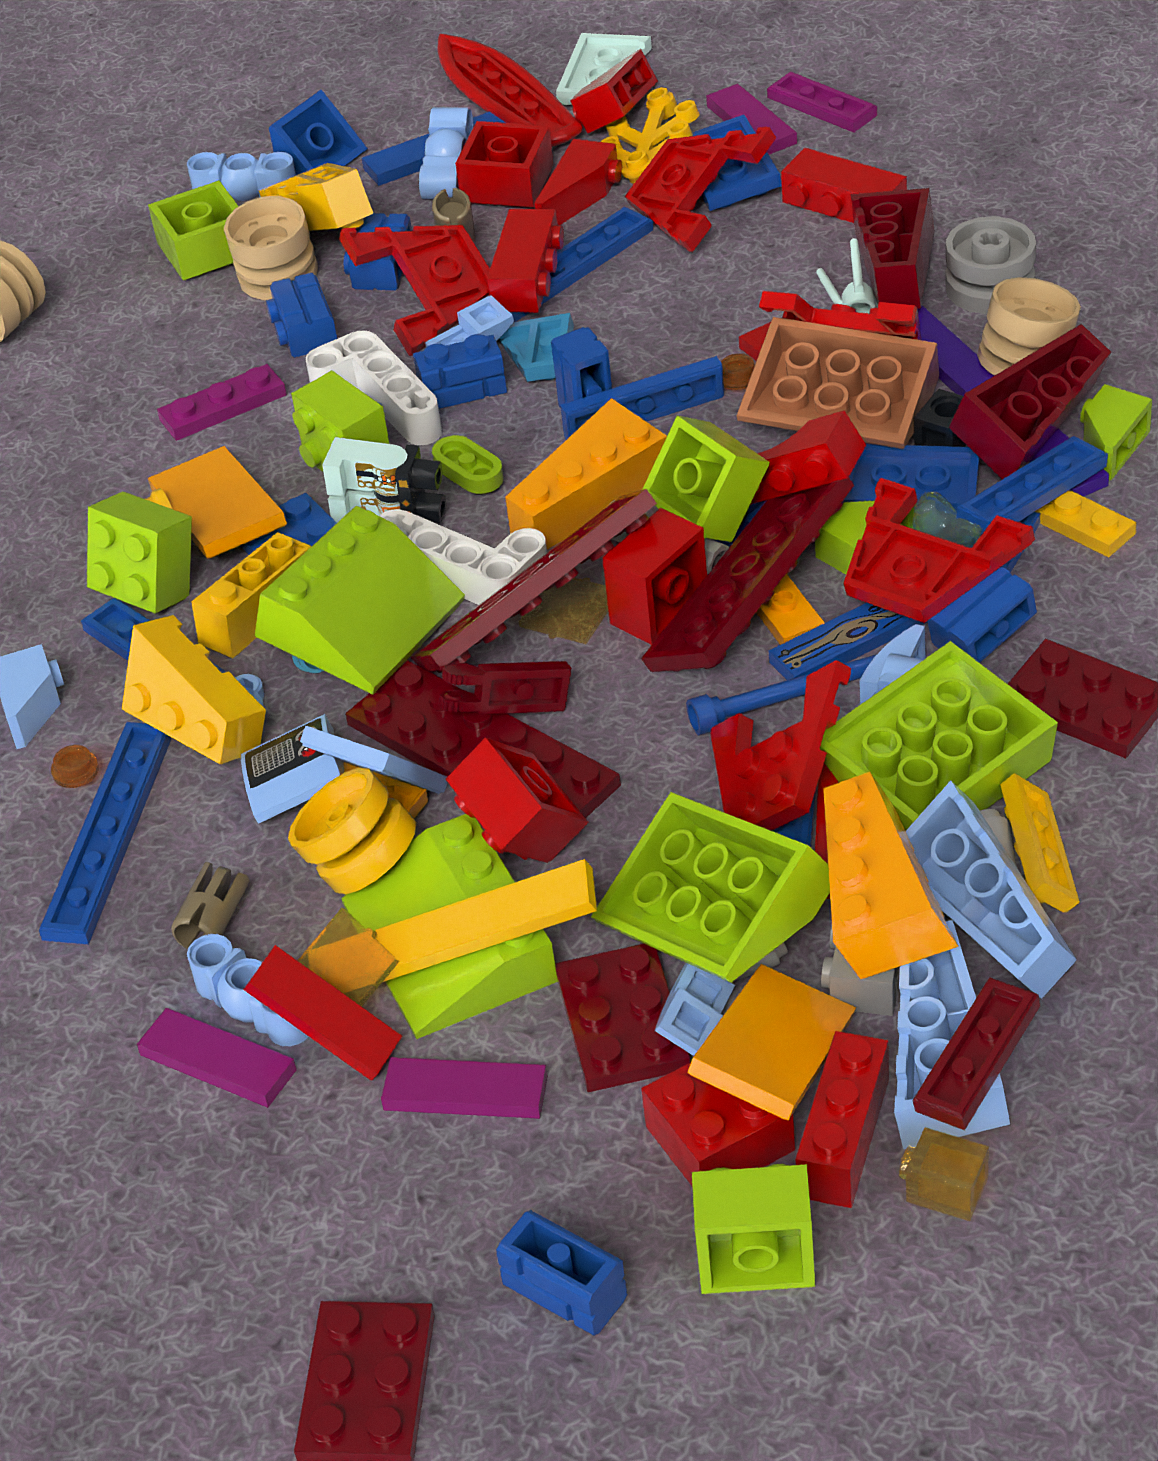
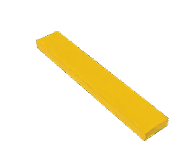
M583 859L311 951V971L346 995L596 912L593 868Z

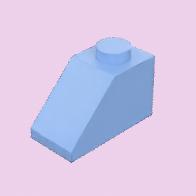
M42 644L0 656V699L16 749L26 747L61 704L56 687L64 685L56 659L47 662Z

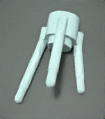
M853 238L850 240L853 282L848 284L843 291L842 299L825 271L819 268L816 273L834 304L847 305L856 309L858 313L869 314L871 308H878L873 289L863 282L858 240Z

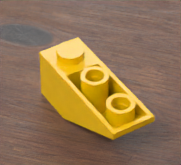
M277 532L192 600L198 644L201 643L204 647L232 659L257 638L255 637L260 594L312 546Z

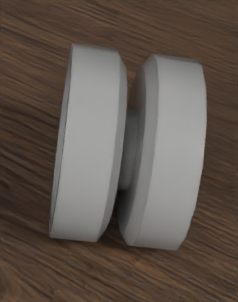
M997 216L974 218L962 222L952 229L946 239L947 269L945 271V286L948 298L956 306L969 312L987 314L992 292L996 284L1006 279L1018 277L1035 278L1036 240L1034 233L1025 224L1010 218Z

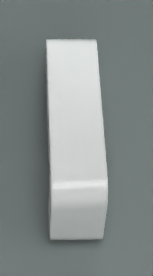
M370 331L352 332L321 345L306 355L305 361L310 382L331 370L367 396L376 402L382 403L385 418L411 444L428 445L437 441L442 435L436 396L376 334Z
M394 509L379 515L394 523L465 594L464 599L478 605L547 553L545 536L539 530L532 528L516 530L508 535L496 548H492L405 510Z

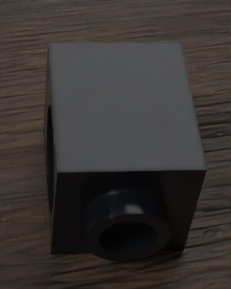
M938 389L914 417V445L966 447V444L949 428L963 398L962 395Z

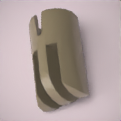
M453 188L452 197L449 198L446 189L441 190L436 194L432 202L435 226L463 225L472 241L475 242L476 236L469 196L464 191Z
M205 862L171 926L172 935L176 941L188 949L200 932H204L203 936L208 934L223 935L250 880L247 875L238 872L228 891L231 870L220 866L212 877L213 864Z

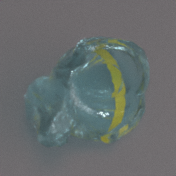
M930 491L921 494L914 506L913 529L969 548L973 547L982 535L981 532H983L981 526L962 518L956 519V510L938 492Z

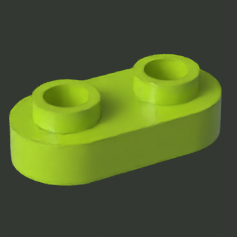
M452 435L438 440L433 445V461H441L442 475L468 492L485 494L496 490L502 485L504 476L501 460L469 438Z

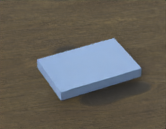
M305 726L300 740L303 743L302 746L361 768H369L373 772L437 794L443 793L448 783L445 780L447 776L392 754Z

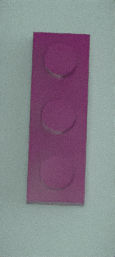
M268 364L260 367L251 368L245 373L224 382L212 384L209 388L187 397L178 398L172 403L158 408L157 412L161 423L177 441L284 397L287 393L283 381Z

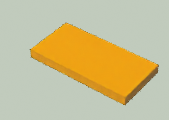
M225 446L148 478L151 490L154 491L161 488L166 494L173 510L192 516L191 539L207 559L287 525L284 513Z
M760 964L694 1055L687 1073L784 1120H789L825 1064L835 1031H846L856 1007Z

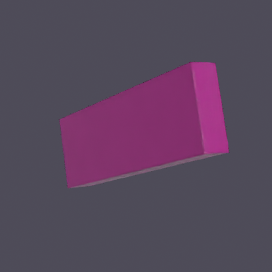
M791 71L767 88V98L853 133L877 116L876 105Z
M738 83L706 95L707 107L723 121L744 114L755 133H757L758 127H770L776 139L767 150L768 155L797 144V132Z
M165 1008L137 1043L141 1056L267 1108L297 1070L295 1061L291 1057L169 1008Z
M390 1057L381 1096L383 1111L540 1119L548 1078L546 1065Z

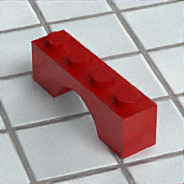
M845 410L809 420L800 430L784 442L771 449L757 453L769 461L770 464L750 504L848 478L864 451L866 443Z

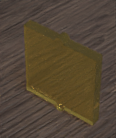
M587 577L583 579L573 578L558 589L554 586L547 591H543L539 594L543 601L532 611L521 617L519 627L548 634L550 639L560 637L587 644L608 613L606 585L591 582L590 578Z
M342 907L297 960L361 1007L400 962L376 939L377 932L375 930L366 929Z

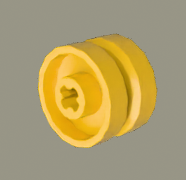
M356 768L344 772L328 782L309 799L290 826L288 840L291 846L307 863L317 864L316 869L320 877L336 893L340 894L359 891L378 880L400 859L415 835L416 821L397 799L388 798V790L369 768Z

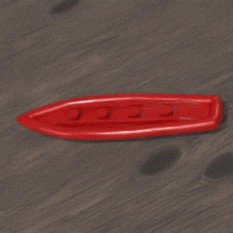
M439 34L438 56L447 77L464 95L483 110L491 112L506 123L549 126L552 147L566 143L582 132L583 127L570 111L538 79L516 61L482 43L458 36Z

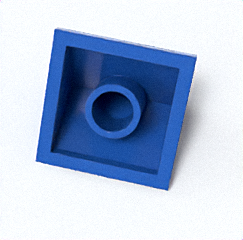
M322 89L269 127L273 152H286L290 154L293 158L296 175L325 163L346 166L368 149Z

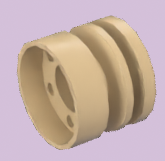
M281 196L260 197L245 202L234 209L227 217L224 232L233 258L237 278L242 291L250 297L269 300L272 299L270 290L272 282L287 278L293 281L295 276L307 273L317 275L318 264L310 240L306 217L302 206L293 199Z
M0 240L1 342L19 326L20 322L25 320L44 302L46 291L42 276L27 255L12 244Z
M1018 277L1006 279L996 284L987 312L988 323H986L983 330L982 341L977 354L980 364L991 374L996 375L1075 328L1081 308L1077 298L1067 289L1052 282L1036 278Z

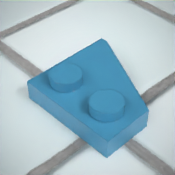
M570 313L513 322L499 338V341L527 382L543 379L553 380L555 379L551 341L555 337L574 331V323Z

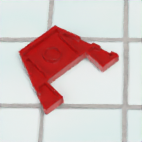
M765 126L758 127L756 134L744 135L742 130L729 131L724 138L711 139L709 134L667 139L627 192L625 198L636 211L653 220L654 225L687 251L693 252L712 227L705 215L691 212L696 206V201L707 186L716 179L718 171L727 159L758 164L775 141L776 136L770 127Z
M463 225L413 226L412 231L392 232L390 227H375L374 232L356 233V228L341 229L339 240L355 266L392 255L424 306L425 311L395 320L393 330L409 356L425 348L426 341L458 323L457 312L489 296L487 277L490 268Z
M762 292L759 307L767 312H772L773 310L784 311L782 318L922 340L918 310L915 305L879 302L878 308H871L868 314L858 313L856 309L842 304H833L831 310L813 308L798 294Z
M880 478L875 487L876 498L873 507L868 508L865 517L866 528L862 540L858 539L843 584L847 596L925 623L1029 547L1035 540L1033 527L996 515L973 547L969 548L900 525L918 502L916 491L914 488Z
M835 660L806 676L802 721L783 731L774 733L770 738L752 747L754 720L740 713L711 728V740L724 813L770 831L809 813L827 754L820 750L825 730L836 725L840 707L833 703L839 683L848 685L851 667Z

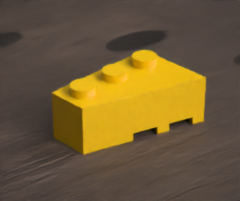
M325 163L259 190L261 197L281 196L293 199L301 205L309 231L340 227L342 229L357 228L364 224V217L373 214L357 169L332 163Z
M174 615L133 625L122 710L218 764L241 758L242 753L261 745L266 709L229 671L221 673L208 659L210 652L201 643L194 645L180 631L182 623Z

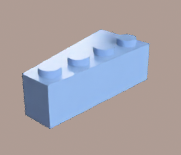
M950 781L906 830L914 848L915 856L927 876L930 889L942 911L1034 993L1039 994V997L1042 999L1077 959L975 803Z
M953 920L946 921V924L952 932L958 947L900 966V1011H898L897 1027L899 1047L898 1055H896L897 1096H895L894 1113L903 1149L924 1146L1010 1125L1000 1074L965 1131L917 1113L914 1109L912 1100L976 999Z

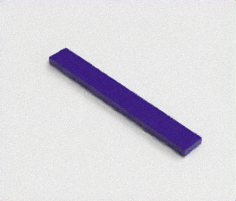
M921 305V308L917 309L922 341L937 343L938 378L955 394L964 396L966 392L995 376L980 364L975 352L924 306ZM1058 428L1030 462L1068 440L1069 437ZM1102 469L1070 490L1083 497L1109 486V473Z

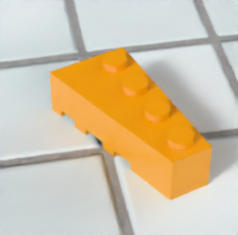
M611 398L505 496L510 534L519 529L532 528L543 533L546 539L547 550L558 544L601 512L613 500L642 490L667 435Z
M871 772L824 788L833 943L858 977L864 979L958 947L952 932L946 924L942 909L930 889L927 876L915 856L914 848L899 815Z

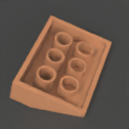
M773 317L739 407L737 421L798 431L809 420L845 410L865 443L904 449L914 433V417L933 396L939 377L937 343Z

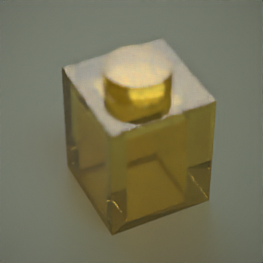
M925 1127L916 1148L908 1146L901 1161L899 1177L906 1180V1202L970 1221L988 1180L989 1146Z

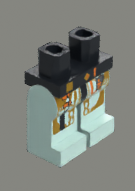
M334 438L322 466L327 495H329L330 515L337 523L355 506L369 510L378 516L389 510L400 509L431 522H442L447 508L446 496L444 494L425 492V489L438 491L443 474L441 461L421 459L420 447L416 445H406V448L403 449L393 444Z

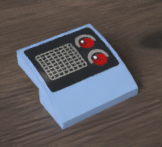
M325 714L241 754L246 792L253 815L258 824L309 800L328 782L344 773L342 760L302 746L303 743L300 742L305 726L334 735V729Z

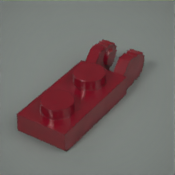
M566 661L478 664V667L467 663L448 664L443 668V680L449 684L460 686L475 685L474 693L465 690L441 692L438 704L439 707H442L441 709L446 711L477 712L478 715L564 711L572 668Z

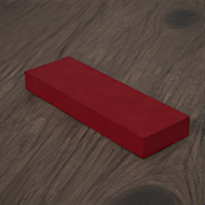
M989 977L912 1100L915 1112L965 1131L1040 1008L1039 994Z

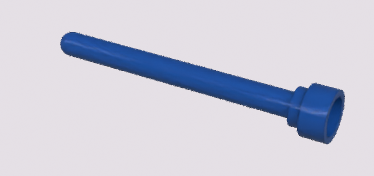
M876 655L845 663V665L851 667L849 682L860 679ZM809 674L721 700L717 696L710 698L707 694L688 699L686 708L690 724L697 736L710 733L712 727L725 721L727 717L805 695L806 676Z

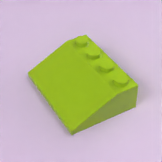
M355 506L260 594L255 637L373 695L464 601L465 594L394 523L369 510Z
M949 641L839 719L836 725L826 729L820 750L827 753L824 763L839 782L871 772L895 807L906 831L950 781L975 803L979 811L989 808L1003 797L1000 784L1015 773L1026 780L1051 761L1058 722L953 642Z
M670 792L591 918L606 927L731 983L814 919L830 893L829 867L809 845Z
M463 814L425 829L411 841L407 850L395 865L378 880L359 891L342 897V904L359 935L515 883L497 852L482 837L483 829L477 819ZM544 929L385 981L416 1039L558 982L552 942Z

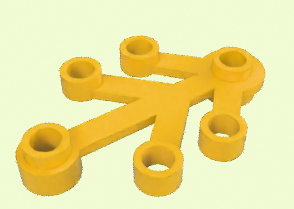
M664 87L657 88L647 95L646 107L649 114L642 133L631 128L625 116L605 125L610 137L603 139L601 142L616 144L617 159L622 161V175L628 178L630 183L634 184L666 142V140L661 142L668 136V139L693 136L688 123L695 121L699 117L695 101L686 100L677 105L672 92H668L667 88ZM674 114L676 115L674 118H672L671 120H669L661 126L662 120H666L672 117ZM620 140L636 147V151L629 152L624 150Z

